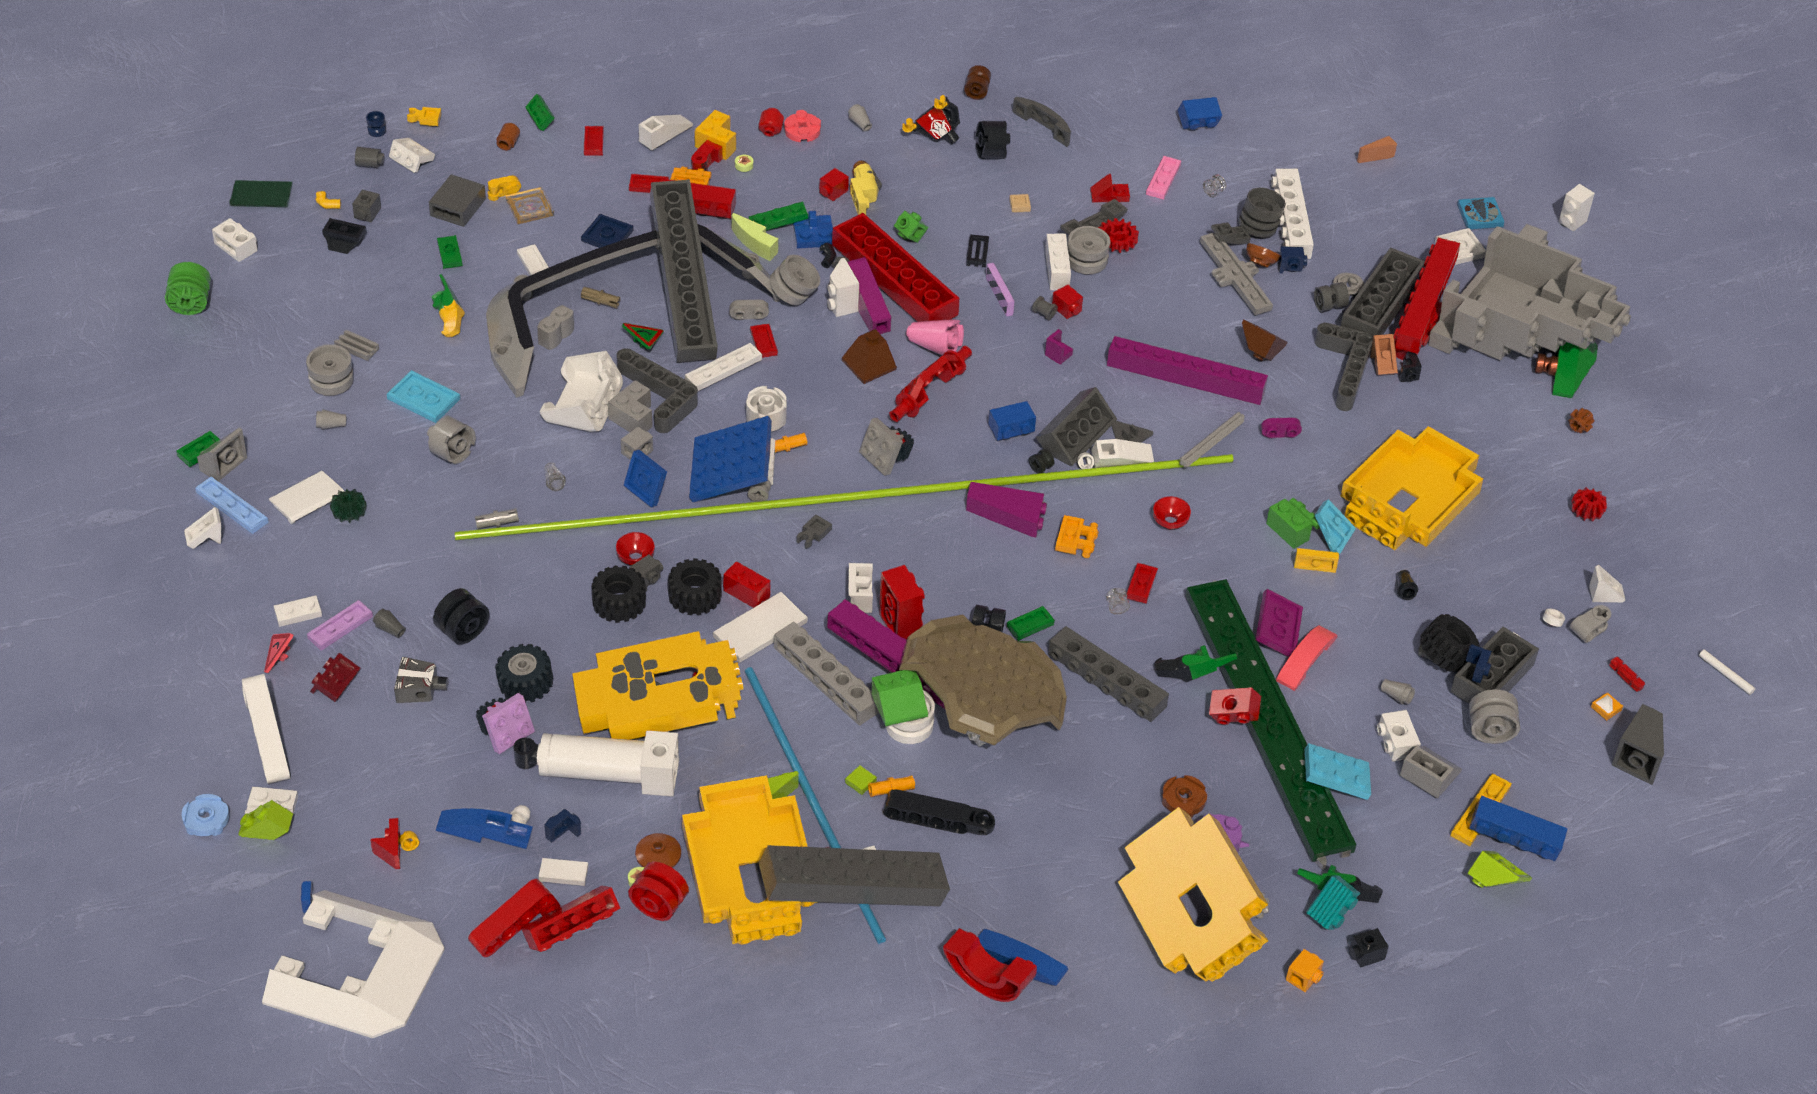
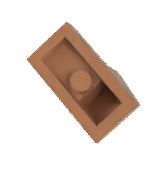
M1393 334L1373 336L1370 357L1375 358L1376 376L1398 373Z

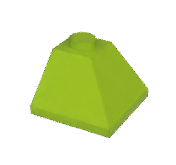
M1482 851L1468 872L1473 877L1472 881L1482 888L1484 886L1494 887L1529 882L1532 879L1530 875L1496 851Z

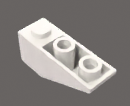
M682 115L652 116L639 124V142L653 150L692 127L693 123Z
M1120 439L1096 440L1091 450L1092 457L1094 458V468L1154 462L1151 444Z

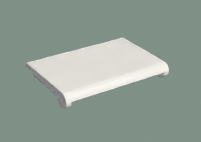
M320 471L269 498V501L288 518L290 524H293L299 518L339 497H344L346 494L327 474Z

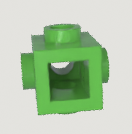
M904 210L894 224V227L899 230L898 234L906 240L911 239L917 243L929 228L921 221L922 217L914 211L909 213Z

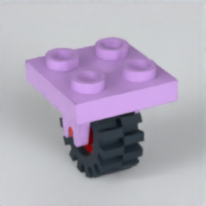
M519 693L504 700L499 698L498 701L492 699L491 703L487 701L485 706L481 705L479 707L480 710L476 711V718L481 731L485 735L489 734L494 751L498 754L512 747L518 739L527 737L535 732L524 697Z

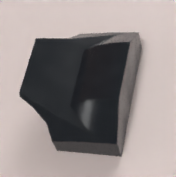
M329 218L322 230L328 244V250L348 254L367 232L366 226Z

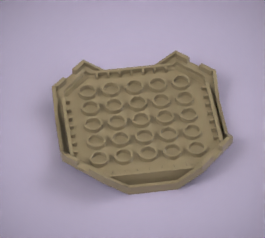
M963 614L931 620L907 638L899 670L916 671L941 699L945 706L950 729L965 735L967 731L980 735L979 740L992 745H996L1018 728L1050 721L1060 731L1063 725L1067 699L1061 671L1035 642L1016 641L1012 636L984 625L976 626Z

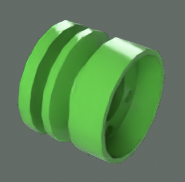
M181 262L175 264L170 269L165 293V302L168 307L176 313L183 315H194L203 311L208 301V291L211 282L210 273L206 268L197 263Z

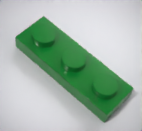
M803 202L748 216L749 220L765 226L766 230L809 219Z

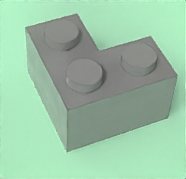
M636 380L608 401L609 419L628 432L633 431L637 427L644 431L650 430L652 428V410L649 409L651 407V390Z

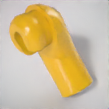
M325 191L316 192L315 201L325 209H341V199L326 198Z

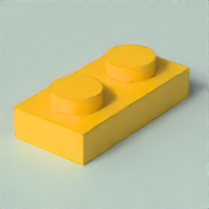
M1297 548L1294 568L1336 573L1339 553Z

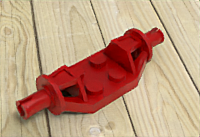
M963 346L958 352L948 350L924 369L896 396L897 406L889 412L890 418L894 422H898L905 415L908 417L917 416L919 408L929 400L924 387L935 376L947 383L955 375L963 374L966 370L965 360L972 356L971 349Z

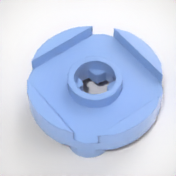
M202 794L196 796V800L190 804L188 801L184 805L181 814L182 821L187 833L190 835H220L229 821L228 806L217 795ZM205 812H208V813H209V817H206V818L200 817V816H203V815L205 814Z

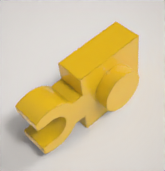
M422 107V110L409 108L407 121H419L420 125L438 126L442 114L441 108Z

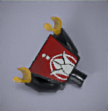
M941 95L940 100L935 98L934 106L921 114L915 120V123H913L911 118H907L906 124H902V129L907 133L911 131L921 133L935 141L945 136L950 144L960 138L954 131L960 124L958 107L951 103L947 96Z

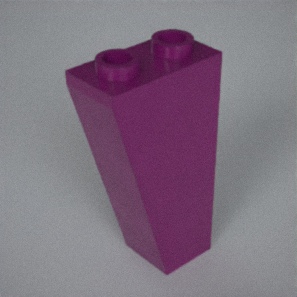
M866 258L848 261V265L859 282L858 312L869 331L876 329L880 334L890 332L891 315Z
M977 482L970 483L966 511L1036 538L1038 530H1042L1044 518L1041 517V514L1045 515L1047 508L1043 493Z

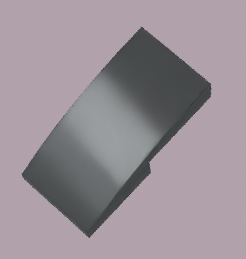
M1228 222L1211 226L1218 238L1224 242L1231 244L1250 243V235L1241 226L1231 227Z

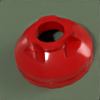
M1163 497L1155 502L1153 507L1155 521L1167 529L1183 527L1188 523L1191 515L1188 503L1178 497ZM1173 517L1176 519V522L1169 523L1165 518Z
M627 533L617 541L616 552L618 558L626 564L633 565L648 554L652 557L654 555V541L644 533ZM633 553L642 555L639 559H632L630 557Z

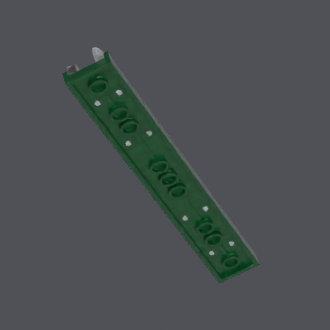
M1227 579L1214 580L1210 583L1187 587L1185 596L1215 659L1232 654L1237 655L1236 660L1220 666L1229 688L1252 687L1261 695L1258 721H1249L1246 724L1312 862H1315L1319 868L1324 870L1327 863L1326 856L1337 853L1340 854L1341 858L1350 856V853L1355 852L1357 844L1330 789L1306 781L1305 748L1308 744L1258 642L1255 640L1256 638Z

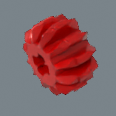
M1587 487L1583 490L1578 489L1571 501L1572 512L1576 513V517H1583L1584 521L1590 519L1593 522L1595 518L1600 519L1607 509L1606 497L1602 496V491L1596 492L1594 488L1592 490H1589Z

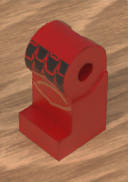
M706 140L691 157L692 169L698 170V168L708 171V167L714 161L719 163L723 159L722 146Z

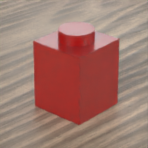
M836 168L820 178L819 193L832 201H835L848 191L849 176Z
M1067 284L1053 292L1052 304H1056L1058 306L1057 311L1066 319H1069L1082 311L1083 296Z

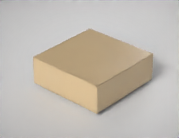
M1028 194L1010 195L1009 201L1012 212L1031 211Z

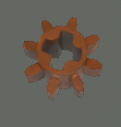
M1581 408L1578 411L1575 409L1570 414L1571 418L1568 421L1573 431L1581 434L1583 431L1588 432L1593 428L1591 424L1595 420L1589 410Z

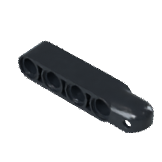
M894 789L889 791L883 809V814L889 819L958 834L968 832L988 835L995 828V818L988 810Z

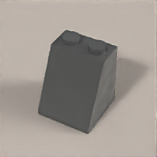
M1642 704L1620 739L1612 766L1653 785L1664 756L1663 713Z

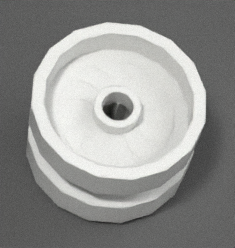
M923 690L928 717L885 726L888 734L894 740L903 744H916L929 738L933 732L935 703L926 691Z

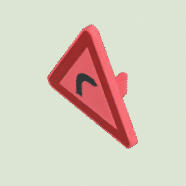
M273 634L264 672L269 673L277 660L284 661L288 658V655L284 653L290 649L288 644L293 638V634Z

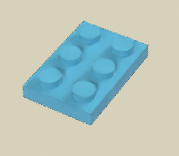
M1308 743L1305 748L1306 781L1362 799H1369L1371 796L1369 762Z

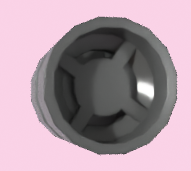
M1340 282L1331 284L1330 287L1328 285L1316 287L1314 289L1315 305L1320 312L1332 310L1333 307L1335 309L1347 307L1349 304V293L1346 285Z

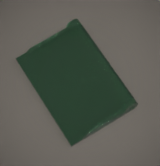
M235 180L229 204L230 206L288 207L293 182Z

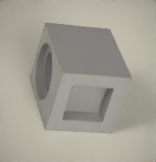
M640 427L635 428L621 439V454L630 460L633 451L640 450L646 455L653 451V436Z

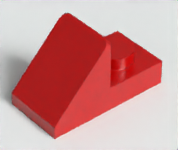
M1111 174L1106 175L1090 187L1092 202H1109L1113 199H1116L1118 202L1130 201L1128 184H1112Z
M398 818L389 819V828H385V838H372L370 840L372 852L394 869H400V827Z

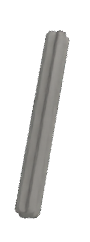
M1240 412L1235 413L1180 457V465H1183L1185 468L1189 467L1244 422V414Z

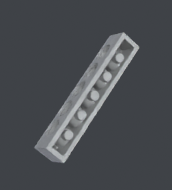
M792 622L774 634V649L859 726L879 713L872 698V691L865 686L860 678L857 679L847 666L842 665L832 653L827 652L818 640H814L803 627Z

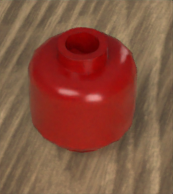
M776 108L764 110L760 116L759 130L769 137L778 135L782 130L784 117Z

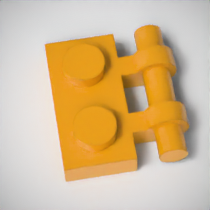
M684 166L681 168L674 167L670 180H690V183L709 185L712 172L701 168L693 170Z
M1064 515L1055 550L1076 555L1077 549H1082V556L1089 558L1095 548L1094 540L1098 537V524L1092 522L1090 526H1085L1084 519ZM1081 535L1086 536V540L1080 539Z

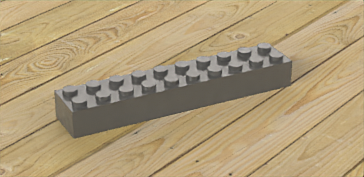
M690 180L651 182L650 199L676 361L688 362L716 359L718 345Z

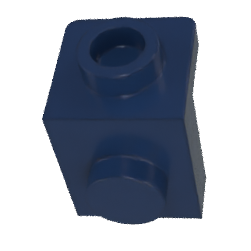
M1470 645L1466 661L1476 664L1472 681L1481 683L1483 676L1488 677L1492 664L1489 663L1492 651L1475 645Z
M563 809L556 816L550 817L544 824L545 838L551 843L568 830L576 837L581 835V821L579 817L571 814L566 809Z

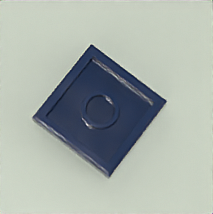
M599 214L583 233L581 241L600 248L627 239L634 231V226Z

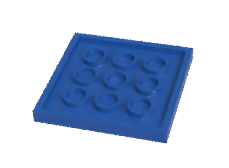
M769 416L695 437L689 494L692 502L768 481L772 420Z

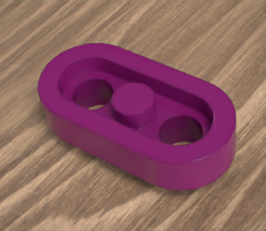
M1269 418L1262 422L1261 430L1262 434L1268 438L1296 437L1301 433L1302 426L1297 418Z

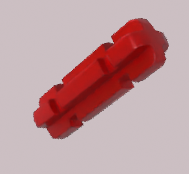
M1617 656L1610 661V667L1617 671V674L1629 685L1632 684L1631 687L1636 692L1642 690L1645 682L1640 677L1637 678L1638 675L1627 664H1623V660Z

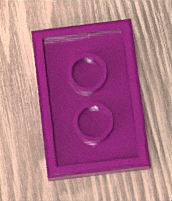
M1266 589L1263 592L1255 640L1290 657L1298 644L1303 607Z

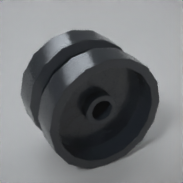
M459 588L448 593L439 602L434 611L433 623L456 644L463 645L475 639L483 631L489 619V609L468 590Z

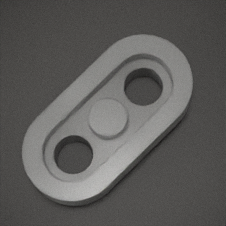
M736 300L730 304L729 313L732 318L737 320L763 319L769 314V305L764 300Z

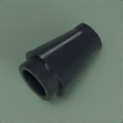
M1401 570L1398 573L1397 593L1402 599L1411 600L1417 595L1418 586L1408 570Z

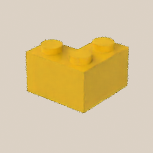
M714 110L695 129V147L699 148L706 140L722 146L723 159L727 160L736 151V133L730 129V116Z

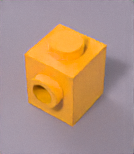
M1303 949L1289 966L1286 981L1306 993L1313 983L1317 984L1324 974L1322 971L1324 961L1316 954Z

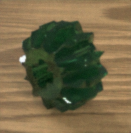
M346 488L344 492L338 490L337 495H332V501H330V510L334 518L339 519L341 523L345 520L349 523L351 520L358 521L359 517L364 516L367 507L362 492H357L356 489L349 491Z

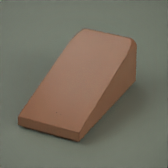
M1390 136L1362 146L1359 149L1357 162L1363 163L1392 158L1395 156L1397 143Z

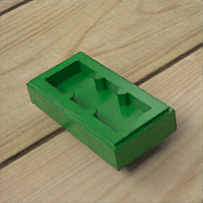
M538 94L525 106L537 127L542 131L555 118L542 96Z
M456 235L437 238L443 269L463 266Z
M1041 606L1008 621L1007 628L1019 641L1053 626L1055 620L1045 607Z

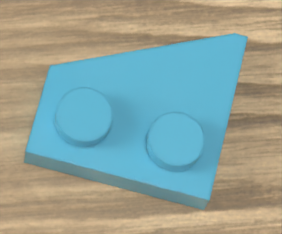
M1328 499L1322 503L1315 517L1330 551L1337 552L1340 555L1356 527Z

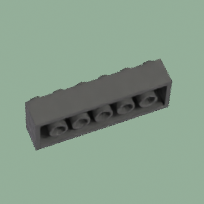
M1390 247L1343 314L1341 326L1367 332L1372 337L1374 335H1383L1414 290L1415 283L1419 279L1425 261Z

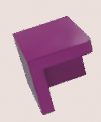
M1058 329L1046 340L1045 356L1061 365L1073 355V349L1061 342L1062 331Z

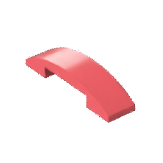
M1320 625L1315 627L1293 651L1277 676L1276 681L1295 691L1305 679L1309 668L1324 650L1327 651L1338 635Z

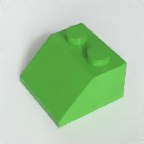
M902 670L872 677V698L885 726L928 717L922 684L916 671Z

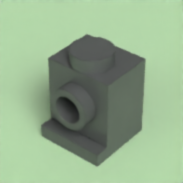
M649 554L629 567L634 568L635 572H640L642 577H644L646 591L647 586L654 584L661 578L660 572L664 569L662 563L657 559L655 560Z

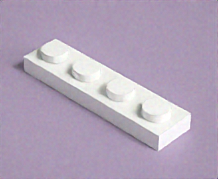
M749 343L685 374V380L697 386L698 391L761 361L762 354Z

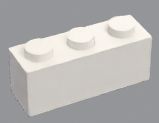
M1047 234L1045 254L1050 290H1058L1067 284L1070 285L1071 269L1066 234Z

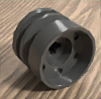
M1261 187L1253 188L1248 192L1238 220L1239 225L1247 233L1256 237L1266 238L1273 236L1276 233L1286 206L1285 199L1274 190Z

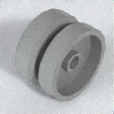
M1082 226L1074 229L1068 237L1070 268L1082 274H1095L1106 268L1109 258L1108 252L1110 250V237L1102 229L1093 226Z
M793 254L787 256L771 274L770 284L776 295L783 301L791 305H800L819 286L820 276L812 263L799 255Z
M323 345L312 350L307 356L306 366L309 384L315 392L325 396L338 395L348 390L353 384L352 360L349 351L338 345Z
M1494 689L1478 693L1471 699L1469 703L1472 735L1476 739L1484 743L1496 744L1512 740L1518 735L1520 731L1518 702L1513 694L1504 690Z

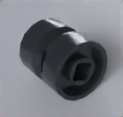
M976 604L972 624L976 626L984 625L1003 632L1006 610L999 608L989 610L988 606ZM985 617H989L988 624L984 623Z

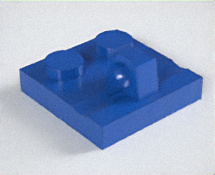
M809 211V219L793 223L797 249L820 247L824 243L832 244L833 226L831 215L816 216V211Z
M633 451L623 486L650 507L657 506L667 471L642 451Z

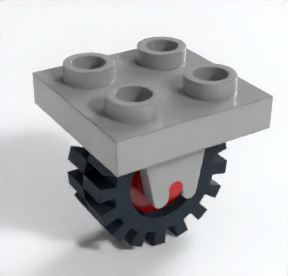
M873 418L870 421L859 452L885 476L891 474L896 460L901 461L902 459L904 461L906 458L908 459L914 445V439L911 438L910 434L907 435L905 430L902 432L901 428L895 429L894 426L889 428L878 418Z

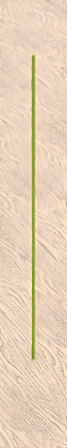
M1233 455L1200 457L1189 467L1233 462ZM1179 459L455 532V540L969 489L971 482L1001 486L1181 468L1184 466L1180 465Z

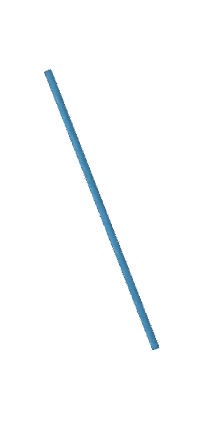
M746 668V676L793 771H798L799 773L798 782L830 847L841 848L753 668ZM859 904L877 943H884L886 938L870 905Z

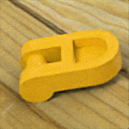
M512 175L488 181V199L496 201L499 197L517 193L521 188L518 177Z

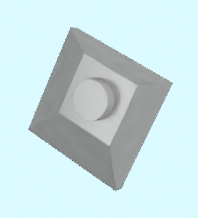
M241 428L234 430L215 442L197 456L201 472L219 482L247 459Z

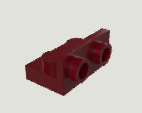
M338 653L334 659L330 657L323 666L326 669L323 674L318 672L311 683L314 686L310 692L314 694L316 690H319L336 702L360 670V667L341 653Z

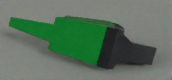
M1203 645L1200 646L1196 653L1185 654L1169 660L1159 658L1155 661L1154 665L1158 677H1174L1189 682L1217 671V667L1236 660L1237 655L1232 654L1213 659L1209 657L1206 646Z
M1333 865L1330 866L1328 873H1323L1322 875L1301 868L1297 872V874L1317 884V889L1319 890L1324 888L1332 875L1340 876L1360 892V895L1357 896L1358 901L1379 903L1383 893L1380 887L1368 885L1354 875L1340 873L1336 870V866Z

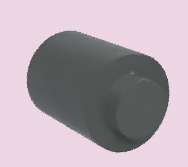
M356 148L355 165L379 168L381 164L383 165L384 153L381 152V149Z

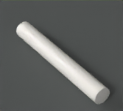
M1705 649L1701 651L1699 656L1749 695L1755 691L1751 684Z

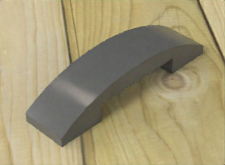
M1022 97L1014 98V114L1025 121L1030 118L1034 119L1054 132L1053 139L1066 147L1070 145L1071 130L1060 115L1036 101Z
M1113 199L1101 205L1100 212L1079 222L1072 219L1062 224L1060 229L1070 235L1078 227L1093 226L1098 228L1101 227L1102 222L1107 224L1108 219L1114 221V218H1117L1119 220L1127 212L1128 208L1116 199Z

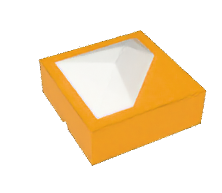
M1607 692L1592 702L1591 708L1607 721L1621 712L1623 705Z

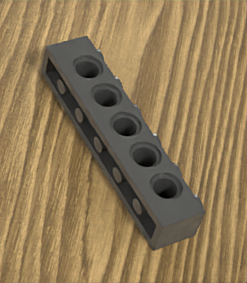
M1067 626L1050 640L1048 655L1068 667L1072 672L1085 678L1087 682L1100 688L1105 694L1118 700L1123 706H1127L1136 712L1140 717L1152 722L1167 708L1168 692Z

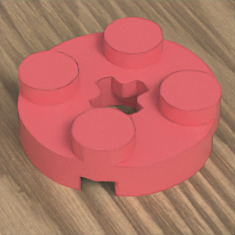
M798 110L796 114L790 115L784 121L785 134L789 139L796 142H801V139H807V142L813 141L820 135L821 120L805 110Z

